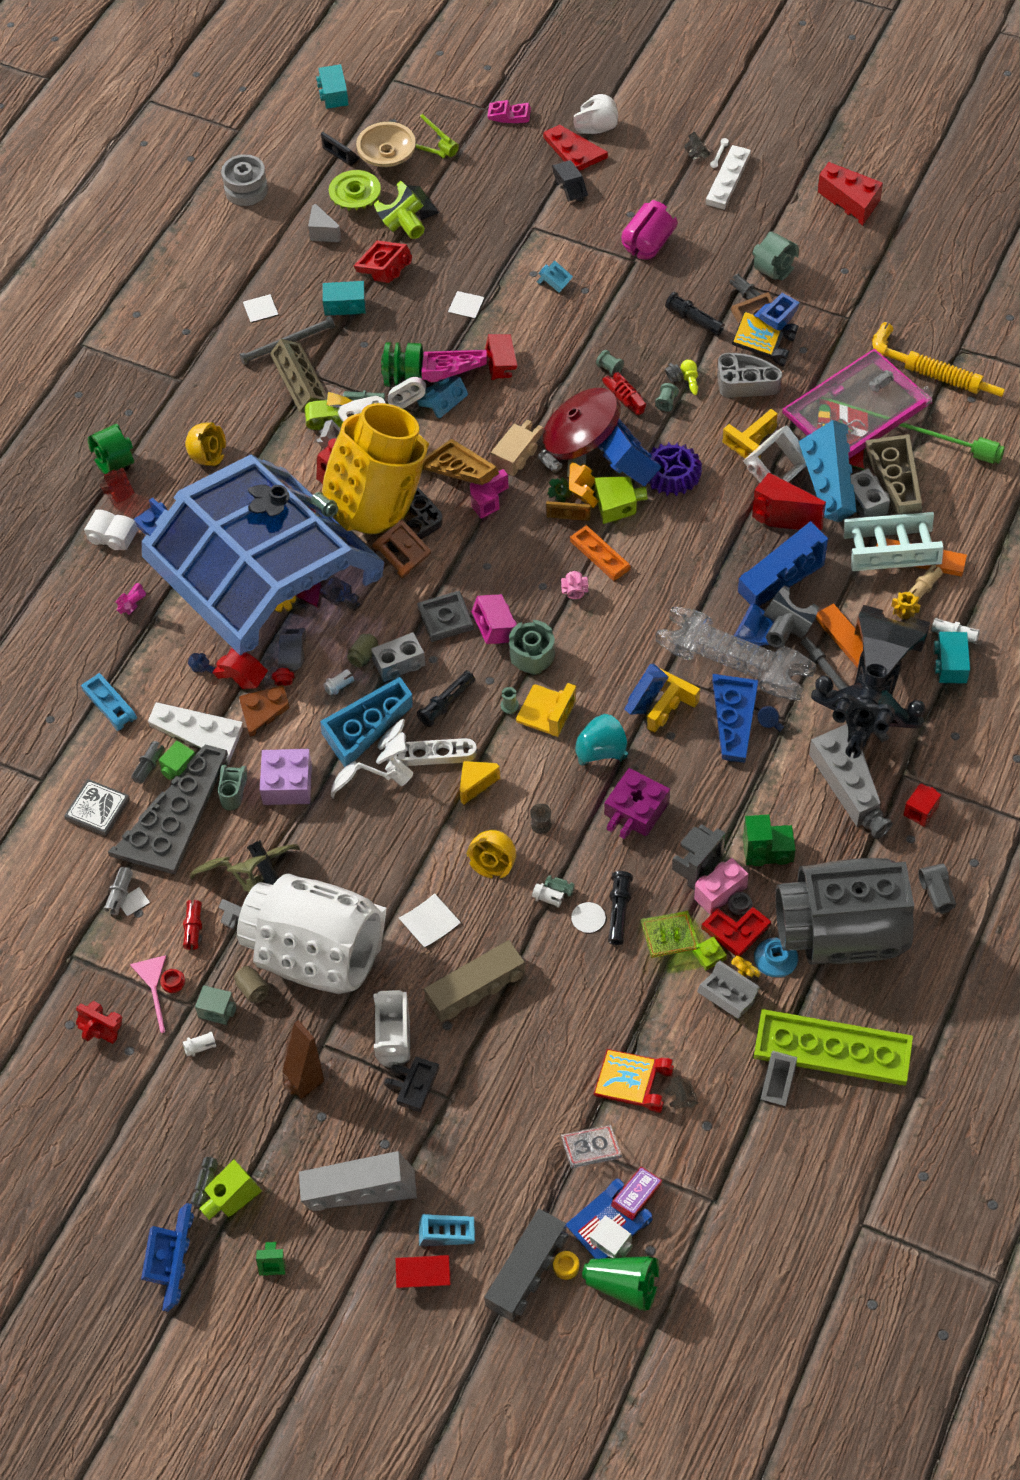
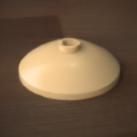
M380 122L364 129L358 136L356 145L359 156L365 162L378 167H392L405 162L412 156L416 148V141L413 132L408 127L395 122Z

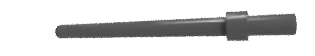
M808 637L802 639L801 644L809 652L811 660L822 668L826 675L833 680L835 686L839 690L848 687L825 659L826 655L820 648L817 649ZM875 730L873 731L882 743L889 739L886 733L879 734Z

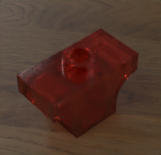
M124 468L106 473L100 484L102 491L108 496L113 506L133 497L135 493Z

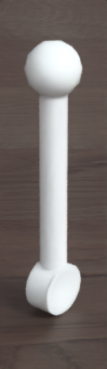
M721 139L720 149L715 159L710 163L712 168H717L724 147L728 146V139Z

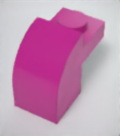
M504 469L500 470L499 474L488 483L483 485L470 483L471 505L481 519L499 510L498 494L509 488L508 474Z

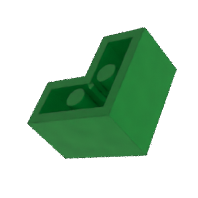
M769 814L745 816L743 847L746 865L763 866L773 863L785 865L789 862H794L796 849L792 825L771 826Z

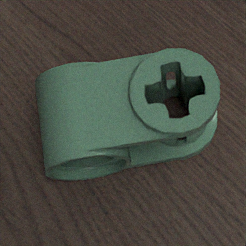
M227 765L221 766L218 794L221 805L225 810L238 809L242 803L244 787L247 782L246 766L241 768L227 767Z

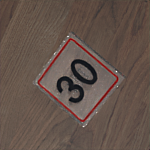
M611 1125L561 1135L571 1169L622 1158Z

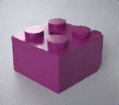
M628 768L604 802V815L611 818L607 825V830L613 832L618 824L621 823L624 825L619 835L621 838L625 839L632 830L647 836L669 805L670 788Z

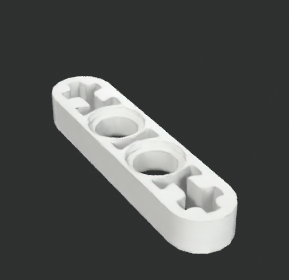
M467 738L406 742L409 757H406L405 751L398 754V758L406 766L471 762L477 755V747L473 740ZM440 748L449 750V753L445 756H440L436 752ZM453 748H456V754L453 753ZM464 748H468L469 753H464ZM418 749L426 752L422 757L413 755L414 751Z

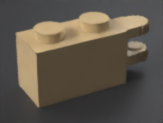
M526 420L522 426L513 424L492 450V464L499 470L504 469L507 474L514 477L518 470L524 468L529 456L535 454L538 447L536 442L541 437L544 427L538 425L531 432L533 423L529 420Z

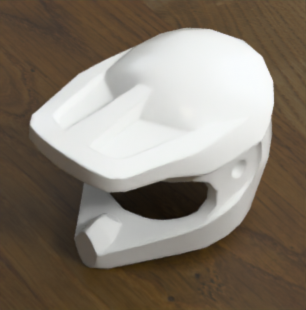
M603 94L591 97L581 106V112L574 115L573 122L576 131L580 134H597L615 128L618 120L616 103L611 97Z

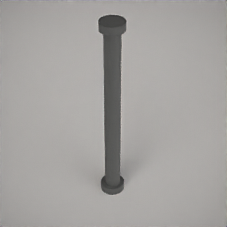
M331 316L326 317L325 321L282 339L296 342L327 328L333 329L335 324ZM279 340L246 354L244 352L240 353L243 365H247L249 361L270 353Z

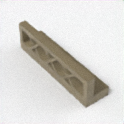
M280 339L270 355L299 412L305 413V405L307 403L327 400L328 396L301 344Z

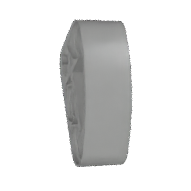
M724 353L718 358L717 377L719 391L722 396L727 398L775 395L781 389L782 372L773 364L752 355Z

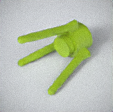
M421 114L420 117L442 139L438 143L440 151L416 144V148L437 154L442 158H445L446 155L453 157L459 149V144L446 136L427 117Z

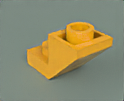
M572 462L570 464L569 490L582 502L594 508L599 501L593 496L594 491L591 489L595 483V478L591 475L592 470L583 463L579 466Z

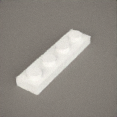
M732 145L706 198V205L725 210L751 156V150Z

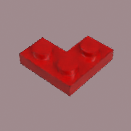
M752 907L736 923L717 908L702 923L701 929L711 937L714 936L721 945L735 956L741 957L771 926V921Z

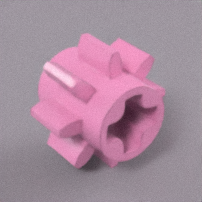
M569 572L566 574V578L561 579L562 594L567 593L570 599H580L584 596V592H588V577H582L580 572Z

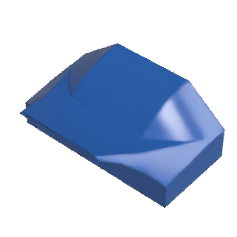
M781 293L772 303L765 304L754 316L780 331L792 319L800 302Z
M752 603L732 641L750 653L758 646L769 645L766 634L774 622L763 615L765 613L763 609Z

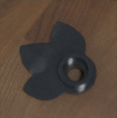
M268 485L252 486L248 488V492L255 499L248 506V510L256 514L267 512L270 517L277 516L283 512L284 505L288 503L290 498L289 492L282 485H274L272 487Z

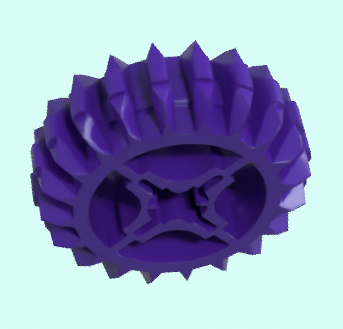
M668 442L667 446L660 444L658 448L653 447L650 453L652 455L651 459L658 462L661 468L647 483L650 484L652 490L657 489L659 494L664 491L667 496L669 493H674L677 496L678 492L685 494L687 489L692 490L694 485L698 484L702 474V463L699 460L698 454H694L693 448L687 449L686 444L681 447L678 442L675 445H671Z

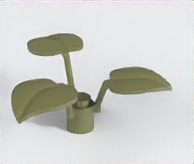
M298 844L281 846L268 851L267 855L269 859H272L289 849L300 851V847ZM266 855L257 856L231 865L228 861L230 859L229 856L212 859L194 869L190 874V878L192 880L197 873L217 866L228 867L226 869L227 872H232L242 885L244 892L247 891L249 894L250 890L257 883H265L263 877L260 878V875L253 876L252 871L257 864L267 857ZM237 872L248 873L247 884Z

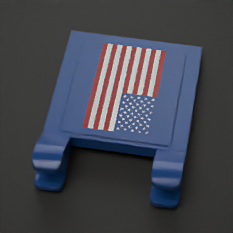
M619 1178L615 1179L604 1192L566 1223L569 1231L594 1259L609 1257L592 1245L589 1237L605 1215L631 1233L632 1237L638 1231L648 1226L653 1220L652 1214L648 1209L642 1210L632 1221L611 1206L613 1199L624 1187V1183Z

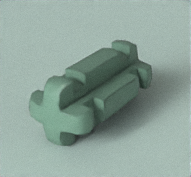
M551 875L545 881V887L563 892L564 894L567 893V896H571L574 892L575 884L573 882L568 884V881L557 877L552 879Z

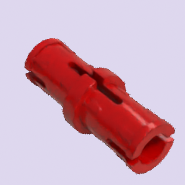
M192 900L186 902V919L183 921V928L185 929L183 948L191 950V945H193V950L199 948V930L202 929V921L200 920L202 902L194 900V905H192Z

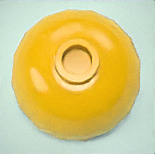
M213 422L200 423L191 428L185 441L189 457L197 464L206 466L218 465L224 458V455H221L222 448H226V439L222 428L216 426Z
M488 830L478 834L472 840L466 852L471 860L470 866L478 874L487 878H493V875L500 876V878L505 877L510 873L516 859V849L512 839L497 830Z

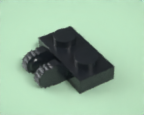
M415 1056L410 1069L393 1064L390 1072L396 1076L406 1078L405 1082L386 1078L384 1086L400 1092L396 1100L397 1105L421 1113L440 1069L439 1064Z

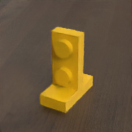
M770 409L743 433L728 424L723 428L722 442L743 458H747L759 447L760 442L766 435L772 434L775 431L778 413Z
M662 670L669 678L660 690L664 694L647 716V729L655 733L660 726L663 727L668 720L670 711L672 709L675 710L680 701L695 708L700 700V688Z

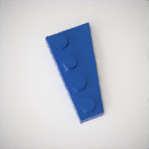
M712 674L722 759L745 763L758 680Z

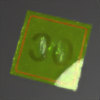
M688 911L640 919L651 958L699 949Z

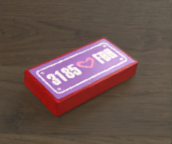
M641 1166L614 1198L611 1206L631 1220H634L659 1189L663 1180Z

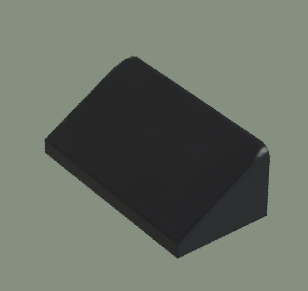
M321 133L323 149L350 166L360 159L351 149L326 133Z
M406 185L424 205L416 212L420 220L438 214V210L420 186Z

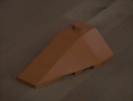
M298 1020L294 1023L287 1038L282 1072L285 1079L283 1085L291 1095L295 1093L302 1099L325 1080L315 1038Z

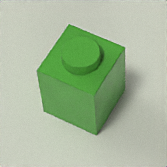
M176 741L159 759L161 773L169 780L174 779L176 776L179 777L187 768L189 761L195 756V752L179 741Z

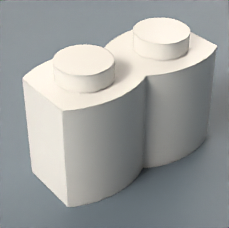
M95 510L84 531L87 539L92 544L108 545L113 550H127L138 529L135 520L129 517L114 515L104 510Z

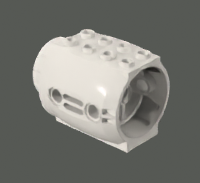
M284 874L274 885L259 882L250 890L239 915L237 939L240 945L254 949L253 962L258 968L268 970L287 980L314 989L337 994L351 992L358 989L364 982L376 955L381 951L387 908L373 904L370 899L335 885L292 874Z

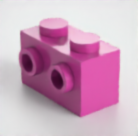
M502 594L477 596L471 612L485 643H509V635L517 623L513 619L509 605L505 602Z

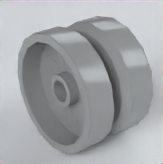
M241 154L230 158L224 163L221 175L225 195L231 203L239 206H250L264 199L268 192L265 166L258 157Z

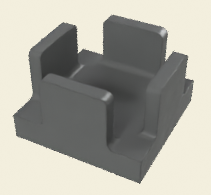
M701 824L699 828L693 827L681 841V846L688 850L689 853L684 859L675 855L672 859V870L688 880L687 886L695 890L697 880L704 875L708 876L723 858L725 832L719 828L713 832Z

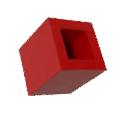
M920 783L906 802L903 816L925 827L939 807L941 794L933 787Z

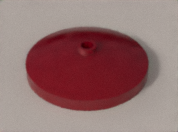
M606 388L587 389L569 398L552 414L544 428L543 444L547 451L557 459L568 460L585 455L595 449L611 434L618 423L621 414L619 400L613 392Z

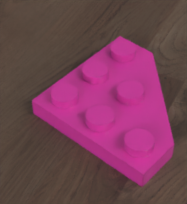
M487 350L424 352L422 380L438 382L440 379L486 365Z

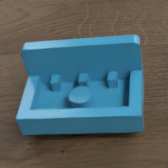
M451 376L440 379L431 387L426 388L424 396L417 400L419 406L432 408L436 417L441 418L468 395V392L460 377Z

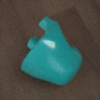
M603 714L593 718L577 737L575 752L579 764L584 766L592 761L610 758L621 762L628 755L625 731L620 722L612 715Z

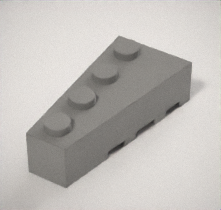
M845 724L811 739L809 755L856 827L862 825L864 818L870 812L880 808V800L863 751L861 750L858 758H853V752L851 757H848L845 753V749L848 746V726Z
M399 1151L299 1172L301 1202L312 1211H321L332 1207L417 1198L415 1170Z

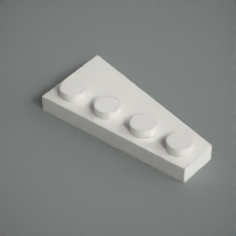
M157 702L148 720L150 727L173 738L177 737L191 747L195 746L201 749L206 744L227 750L228 756L225 761L227 765H229L244 728L243 722Z

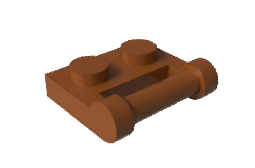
M402 519L372 545L376 551H380L398 571L397 574L402 579L431 554L428 546ZM391 541L409 562L404 565L385 544Z

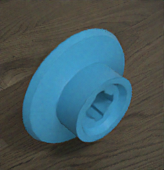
M769 938L762 941L756 947L754 962L757 968L765 975L784 977L795 970L798 964L797 950L783 951L779 938ZM774 953H780V956H773Z

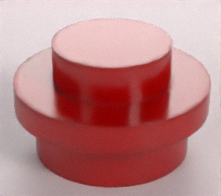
M288 668L276 669V672L271 675L276 686L291 685L293 683L292 679L295 678L294 672Z
M177 969L166 970L160 979L162 989L168 993L180 991L185 985L184 974Z

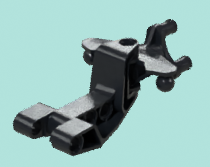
M863 605L858 615L854 634L862 637L863 651L860 655L854 685L837 691L832 690L834 684L830 677L821 676L816 680V689L811 693L812 700L833 710L832 717L836 722L844 723L846 720L848 726V746L845 749V753L848 757H851L852 752L854 753L853 758L860 756L862 748L865 747L869 736L874 730L879 734H884L889 730V727H923L924 719L922 716L926 712L924 703L920 700H914L908 704L907 709H903L892 696L900 674L901 660L910 650L922 652L930 622L913 617L906 620V623L889 619L884 616V610Z

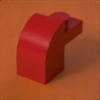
M231 648L227 655L222 656L217 661V666L212 673L218 679L231 677L242 689H253L258 687L268 670L251 654L245 652L239 655Z

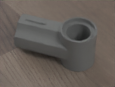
M945 864L920 868L918 874L921 886L924 890H927L935 912L942 914L955 908L956 902L949 886V875Z

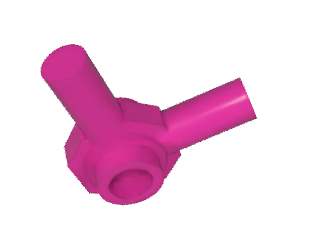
M136 583L128 595L123 593L116 600L115 603L118 604L117 611L120 614L126 612L128 615L131 614L138 606L136 602L145 597L146 592L140 583Z

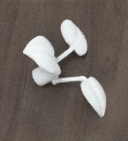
M401 719L388 729L377 746L379 750L386 746L385 750L378 756L376 763L379 765L389 759L390 762L385 767L387 773L353 761L335 778L331 788V797L333 799L335 793L347 784L360 768L383 776L388 781L392 778L400 786L405 785L411 779L413 771L397 756L407 751L406 735L403 732L401 733L405 723L404 719Z

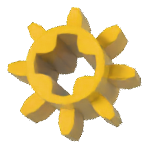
M899 592L897 599L893 598L891 606L894 607L893 615L897 614L901 620L909 619L910 617L914 618V614L920 611L919 597H915L911 592Z

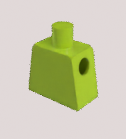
M629 477L595 478V495L599 501L598 506L603 524L634 515L636 513L637 501L648 499L646 487L633 489L632 481Z
M232 1160L205 1187V1192L210 1196V1199L199 1209L209 1220L220 1210L230 1217L260 1194L262 1189L235 1160Z

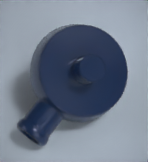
M193 653L188 659V665L192 668L193 672L208 671L213 674L212 672L216 667L209 665L210 662L204 653Z
M765 706L760 709L757 719L761 726L765 728L774 727L778 732L784 728L779 723L780 715L777 709L772 706Z

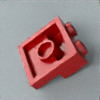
M377 240L356 262L354 268L358 273L371 274L374 281L390 283L394 278L399 277L400 271L406 265H410L413 257L407 244Z

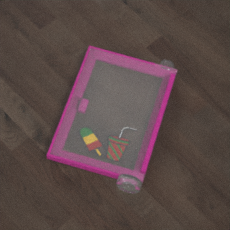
M873 349L784 407L782 413L807 436L832 420L848 425L846 437L847 443L850 444V452L848 453L850 459L866 448V440L881 438L932 403V391L927 386L920 389L876 349ZM885 370L891 371L894 380H890V383L878 392H873L869 386L870 381L873 382V379L881 373L884 374Z

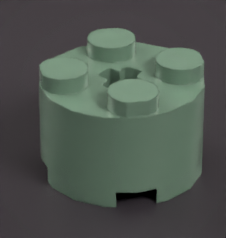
M769 232L761 244H757L752 252V255L755 256L754 268L774 280L779 279L782 281L794 269L791 265L794 258L799 257V247L796 243L774 232Z
M533 620V623L522 624L520 622L512 629L509 635L511 663L521 671L531 673L532 675L541 674L543 670L552 664L555 658V638L551 627L544 622Z

